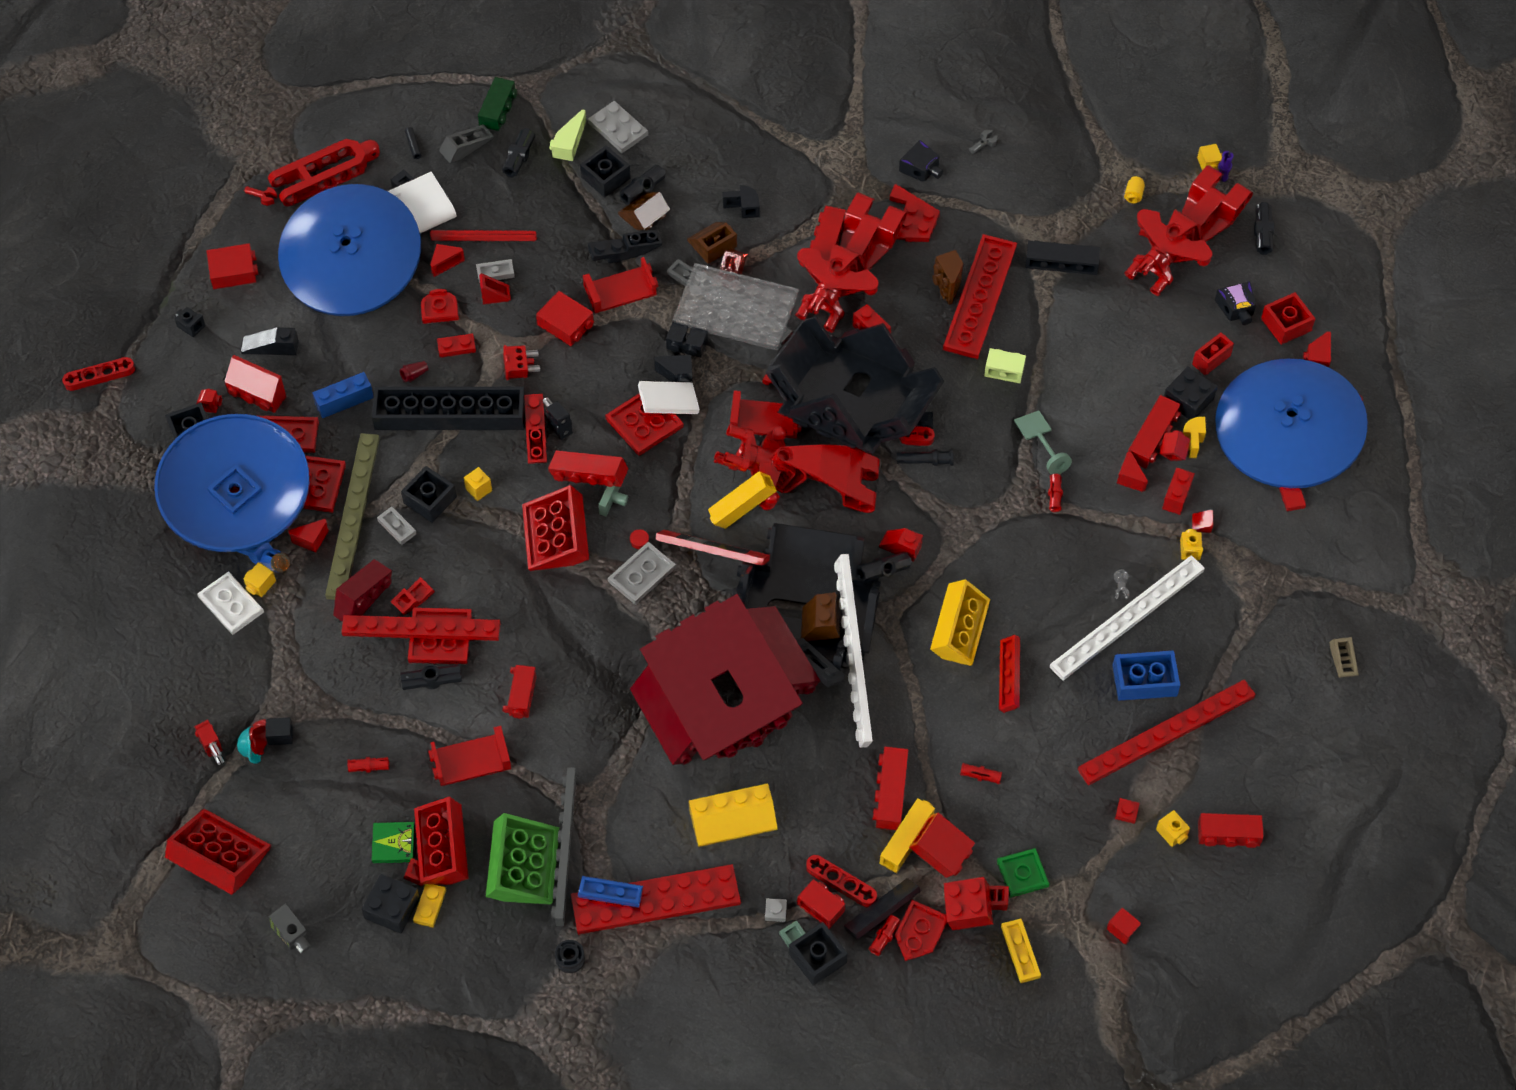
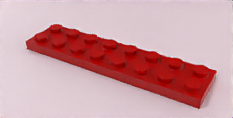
M985 234L982 235L944 342L943 350L974 359L979 358L1017 248L1016 242Z
M733 864L629 883L643 886L639 907L578 898V892L571 894L578 935L741 905Z

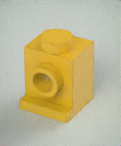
M1188 529L1182 532L1180 538L1181 559L1186 560L1191 555L1196 560L1201 559L1203 552L1201 532H1197L1195 529Z

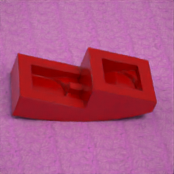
M420 577L408 590L404 588L390 602L405 615L412 611L413 608L422 604L435 591Z

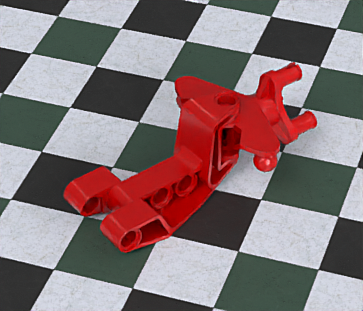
M1207 165L1193 181L1182 213L1175 209L1168 225L1161 222L1160 212L1148 209L1138 212V226L1144 230L1152 248L1146 255H1136L1133 263L1124 274L1133 280L1139 272L1147 275L1151 271L1159 279L1150 288V291L1154 295L1159 296L1163 289L1174 280L1169 267L1171 263L1195 260L1200 266H1207L1212 258V250L1206 241L1234 223L1252 198L1253 192L1236 183L1227 195L1215 188L1224 174Z
M858 192L845 214L841 244L839 246L833 243L829 261L822 258L819 249L802 248L798 251L797 258L799 264L807 269L818 286L815 293L803 296L802 304L795 316L800 320H805L809 312L813 313L815 311L814 314L817 315L820 309L830 313V316L823 327L826 331L833 333L839 320H842L845 315L838 301L840 297L860 291H865L867 295H875L878 291L879 283L878 279L869 270L893 247L906 220L907 212L889 206L882 219L874 217L868 213L875 199Z
M730 424L726 435L742 441L735 455L729 452L724 454L717 451L715 453L713 462L728 466L731 470L746 472L748 469L751 471L752 476L759 471L769 475L776 490L781 493L790 492L807 478L825 483L837 490L842 495L843 506L864 513L875 511L877 495L862 484V479L867 481L878 479L880 460L858 448L853 449L849 446L824 444L785 446L784 439L786 438L787 431L782 426H777L770 431L762 444L758 446L756 445L752 429H743ZM775 492L759 505L762 509L769 511L774 508L780 496Z

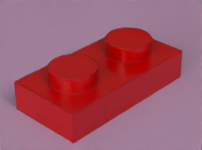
M473 333L437 339L440 358L476 352Z

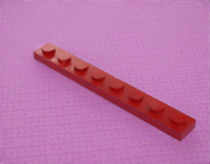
M344 615L341 633L342 636L499 641L500 620Z

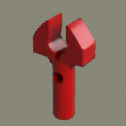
M248 186L244 189L245 193L260 197L261 204L266 206L275 204L274 199L270 198V196L278 198L276 191L271 187H268L265 191Z

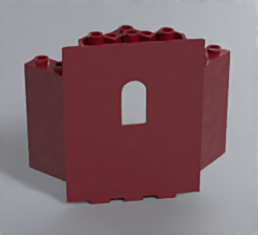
M735 594L721 603L716 601L705 607V612L700 613L696 617L693 614L680 622L681 626L675 627L672 631L669 628L655 636L656 640L640 648L648 666L630 690L672 765L688 764L697 751L702 760H707L714 755L718 758H731L738 753L739 749L762 745L764 739L774 729L780 730L786 727L787 722L793 716L791 711L803 704L798 694L807 695L815 690L820 679L776 606L746 609L738 594ZM728 670L743 694V701L737 707L727 706L711 681Z

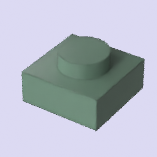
M797 920L779 931V935L788 947L790 943L805 934Z

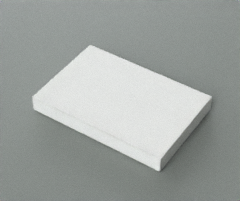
M639 381L638 388L644 413H699L700 409L693 383Z
M229 571L197 593L201 601L232 635L264 613L263 608Z

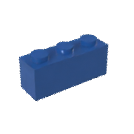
M365 372L312 392L315 405L322 419L374 398L371 384Z

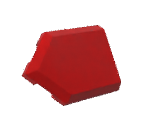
M913 899L911 900L895 933L905 961L934 951L947 924L946 914Z

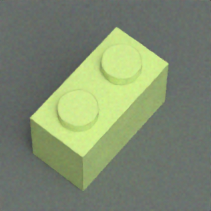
M990 348L984 376L1021 383L1026 355Z

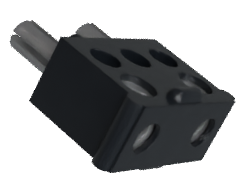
M544 398L543 402L547 406L545 414L548 417L551 429L560 440L571 435L573 431L569 413L558 401L552 403L549 398Z

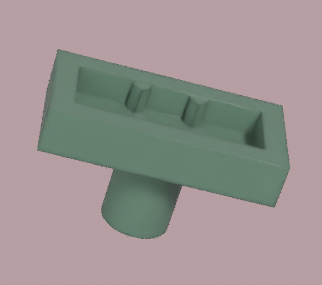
M607 486L599 502V514L607 517L613 503L626 506L628 495L619 493L620 487Z

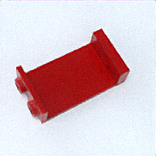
M644 257L641 258V267L592 281L590 274L582 275L583 286L595 314L657 295L656 288L659 287L656 277L652 276L651 265L646 263Z
M734 390L730 424L743 429L749 428L754 431V434L765 436L775 427L782 426L787 431L786 438L794 439L797 438V431L801 432V425L794 423L793 419L777 413L783 403L741 399V391Z
M493 727L495 735L437 749L435 742H431L432 750L428 752L430 761L436 764V768H432L435 780L439 779L440 785L445 786L510 770L511 763L502 727Z

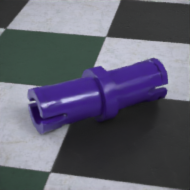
M1229 151L1222 153V159L1218 164L1219 171L1224 174L1222 175V182L1228 180L1229 172L1232 169L1234 155L1231 152L1229 156Z

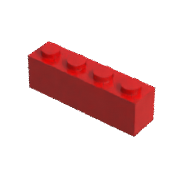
M825 205L824 212H820L818 219L820 224L815 227L814 236L816 237L815 240H811L810 248L819 249L822 258L829 261L833 243L839 244L846 210Z
M1162 395L1159 396L1128 452L1131 451L1139 466L1147 469L1150 463L1153 464L1158 455L1156 452L1158 449H1161L1164 433H1171L1173 422L1177 423L1180 418V403Z
M557 450L548 467L554 480L606 485L608 487H621L629 469L622 457Z
M884 747V754L879 755L878 765L882 766V772L877 773L876 784H880V790L875 792V802H878V808H874L873 820L876 821V828L897 830L901 824L908 749Z

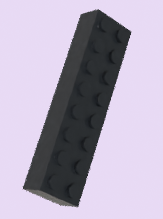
M374 387L372 411L374 430H524V387Z

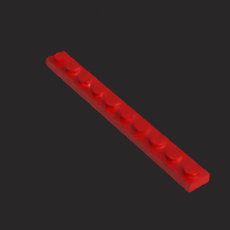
M1244 679L1078 766V771L1089 786L1254 699L1256 694Z

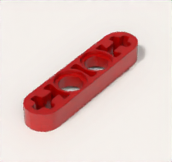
M123 357L68 372L63 376L62 381L67 390L74 391L129 376L134 373L135 365L131 358ZM109 368L113 370L110 374L103 373L106 369ZM90 373L95 375L92 379L85 378Z
M812 855L807 859V872L863 907H869L876 902L877 892L871 886L819 855ZM816 862H818L819 867H815L813 869L812 864H816ZM829 872H836L839 877L836 880H830L827 874ZM847 882H852L856 885V888L848 891L844 885ZM859 888H862V889H861V893L859 892V894H858V896H857L856 894L858 893ZM871 894V899L864 900V895Z

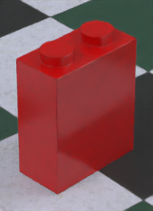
M250 243L206 250L213 290L256 283V275H259L254 261H257L255 250H251Z
M560 291L536 314L538 326L569 346L578 342L584 332L591 329L594 324L593 312Z
M937 812L928 817L909 848L947 878L953 875L956 876L963 867L961 864L964 859H968L972 854V847L975 842Z

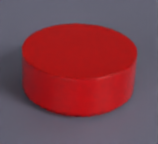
M635 530L630 535V544L635 549H641L649 542V535L644 530Z

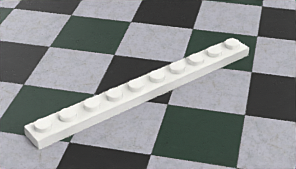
M841 554L834 563V570L838 574L837 590L840 591L841 597L839 599V608L843 613L841 625L845 629L846 664L850 668L848 681L849 684H852L851 702L854 703L855 708L853 720L857 724L855 736L861 748L868 747L873 740L849 554Z
M1191 555L1050 664V668L1064 681L1202 574L1205 568Z

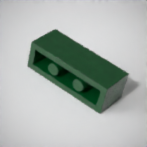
M494 77L478 114L479 126L484 125L487 129L499 131L501 125L505 124L506 114L510 112L512 100L517 96L515 81Z

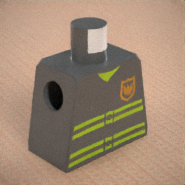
M286 903L268 916L270 927L290 950L296 947L303 954L311 947L306 940V929Z

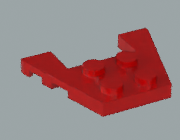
M894 184L889 200L904 204L905 208L903 211L907 212L906 220L897 239H906V242H929L940 211Z

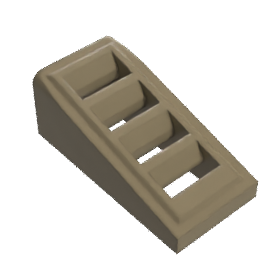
M1352 637L1332 639L1329 644L1338 677L1358 676ZM1345 646L1346 649L1339 650V647ZM1347 653L1348 655L1346 657H1340V654ZM1347 660H1349V662H1350L1349 664H1342V663H1341V661H1347ZM1351 667L1352 671L1343 672V668Z

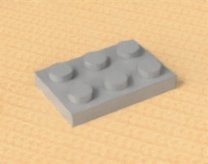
M615 101L588 118V123L621 153L648 136V130Z
M647 542L608 577V582L636 605L676 569V564Z

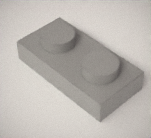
M512 259L476 264L479 283V275L481 273L496 280L515 278Z
M390 507L377 517L378 522L401 545L416 535V530L393 507Z

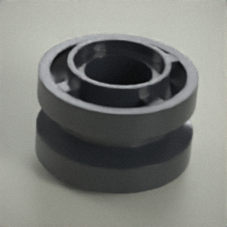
M565 940L558 944L555 949L557 967L565 973L579 971L585 962L582 945L575 940ZM567 954L575 955L572 959L565 958Z

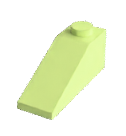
M581 110L556 133L554 140H551L550 150H552L553 158L574 160L586 124L585 110Z

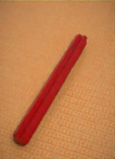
M431 230L430 239L432 241H536L537 233L536 231Z

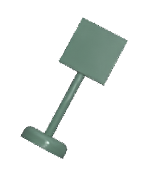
M1039 410L1014 419L1026 440L1038 436L1051 455L1046 465L1047 471L1050 474H1061L1070 467L1072 463L1071 457L1067 453L1055 454L1042 435L1052 431Z

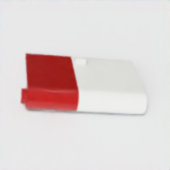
M432 172L388 191L409 208L417 222L420 233L457 217L452 203Z

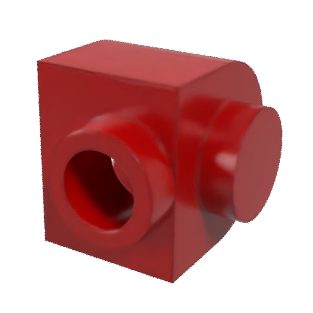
M204 389L201 390L196 404L202 403L205 412L216 413L218 406L222 404V396L218 395L216 390Z

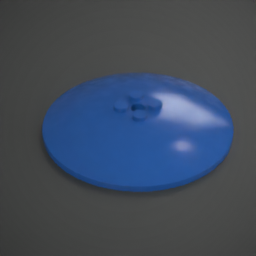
M364 184L336 186L308 199L290 217L279 242V267L290 291L308 307L335 316L364 314L387 304L408 285L420 260L421 236L417 222L409 208L390 192ZM346 239L351 240V242H350L349 245H347V246H343V245H342V242H343L344 240H346Z
M1303 359L1271 360L1253 366L1241 373L1229 384L1222 394L1215 419L1216 434L1220 447L1237 469L1261 483L1286 488L1316 486L1332 480L1347 470L1357 459L1364 446L1368 425L1364 403L1353 385L1331 368ZM1293 411L1297 415L1295 417H1290L1287 415V413Z
M226 414L212 417L193 425L171 443L159 462L155 476L154 491L163 519L180 538L206 550L238 552L261 546L273 540L294 522L306 502L309 492L310 474L301 446L283 427L268 419L254 415ZM232 487L240 488L237 493L230 492Z

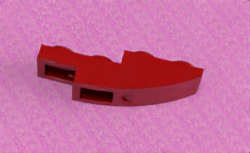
M543 394L524 395L528 464L547 463Z

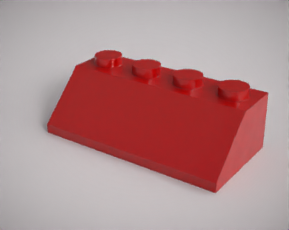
M449 796L414 808L420 883L451 885L469 879L462 805Z

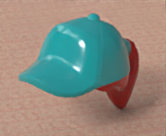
M266 719L255 722L238 737V752L242 756L249 758V761L254 764L261 761V755L264 754V748L268 743L266 739Z

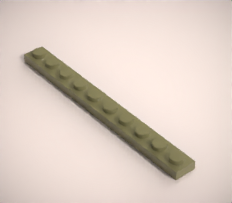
M360 433L326 589V599L335 600L336 589L351 576L380 440L379 435Z

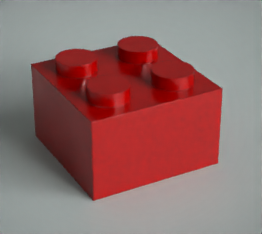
M1296 292L1265 305L1261 316L1262 321L1280 345L1311 332L1315 322V317Z
M984 877L944 883L947 923L952 930L993 924L990 887Z

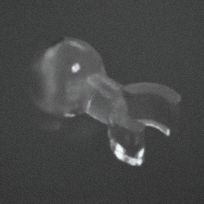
M1122 569L1114 573V580L1118 584V589L1115 593L1116 599H1118L1121 590L1125 594V599L1129 597V590L1125 585L1129 575L1128 572Z

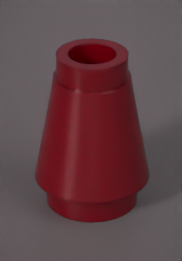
M425 361L403 365V368L400 369L401 378L404 382H412L429 370L428 365Z

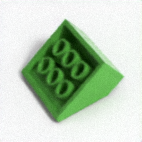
M506 813L499 816L493 825L486 897L504 902L552 904L558 831L560 827Z

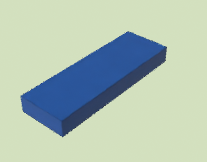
M582 876L578 898L639 907L643 886Z

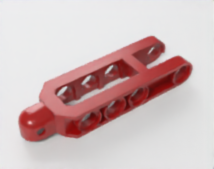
M344 139L272 171L268 176V181L272 187H279L299 179L301 180V182L284 189L279 195L283 205L289 207L364 174L367 162L376 159L380 155L379 145L375 140H366L359 143L355 140ZM349 155L355 156V158L313 177L309 174L315 170H321L322 167L333 162L337 163L338 160Z

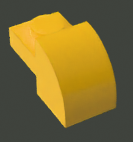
M1205 417L1192 418L1184 426V436L1190 439L1188 447L1189 458H1197L1199 443L1204 442L1206 434Z

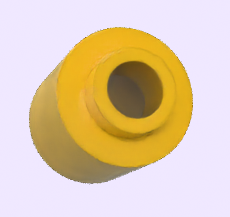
M1135 176L1128 181L1124 198L1129 203L1134 204L1142 200L1145 188L1144 180Z

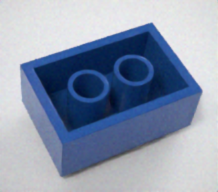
M1174 651L1115 655L1112 666L1118 701L1176 697L1178 695L1180 681Z

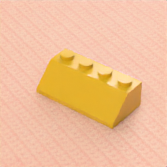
M966 579L948 584L930 650L944 660L971 666L974 662L990 599Z
M768 783L689 800V812L698 847L777 830L774 805Z

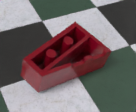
M373 559L336 589L333 616L342 622L344 615L362 616L385 589L391 585L392 570Z

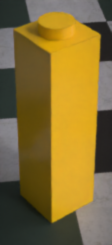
M759 471L708 509L711 515V522L715 526L726 529L777 491L771 477Z
M917 798L881 853L879 864L898 873L912 851L909 848L910 844L928 817L935 812V808L930 802Z

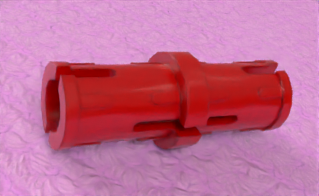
M1060 474L1050 475L1048 496L1050 497L1049 510L1052 512L1061 511L1063 490L1061 489L1062 476Z
M389 757L348 759V772L366 771L371 773V771L389 770Z
M963 763L960 775L976 778L980 782L984 780L1000 784L1002 772L986 769L982 765L977 767Z
M890 915L884 926L877 931V936L869 947V951L874 955L880 956L887 943L891 942L894 931L901 923L896 916Z

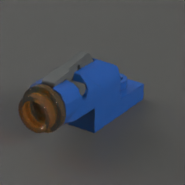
M269 542L249 550L238 551V553L247 555L254 564L259 562L273 572H283L290 566L288 556L279 550L273 549Z

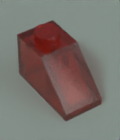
M731 248L725 250L716 283L726 289L734 290L743 271L747 253Z

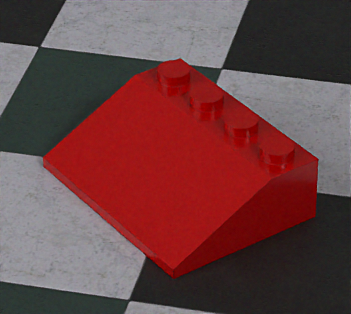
M569 485L522 504L528 570L534 571L574 566L589 560L583 495L578 490Z
M203 809L167 839L164 858L233 895L245 884L267 854L271 845L212 812Z

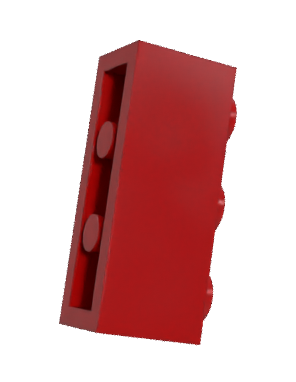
M1201 813L1198 819L1199 844H1205L1206 846L1225 845L1227 847L1241 845L1248 848L1260 846L1263 840L1262 815Z

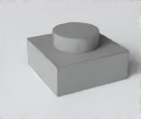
M766 898L765 921L786 922L787 900Z

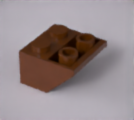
M715 222L687 238V241L709 264L737 247V234L727 222Z
M956 250L936 256L933 266V282L936 286L938 285L942 298L946 299L949 305L953 303L962 279L963 262Z

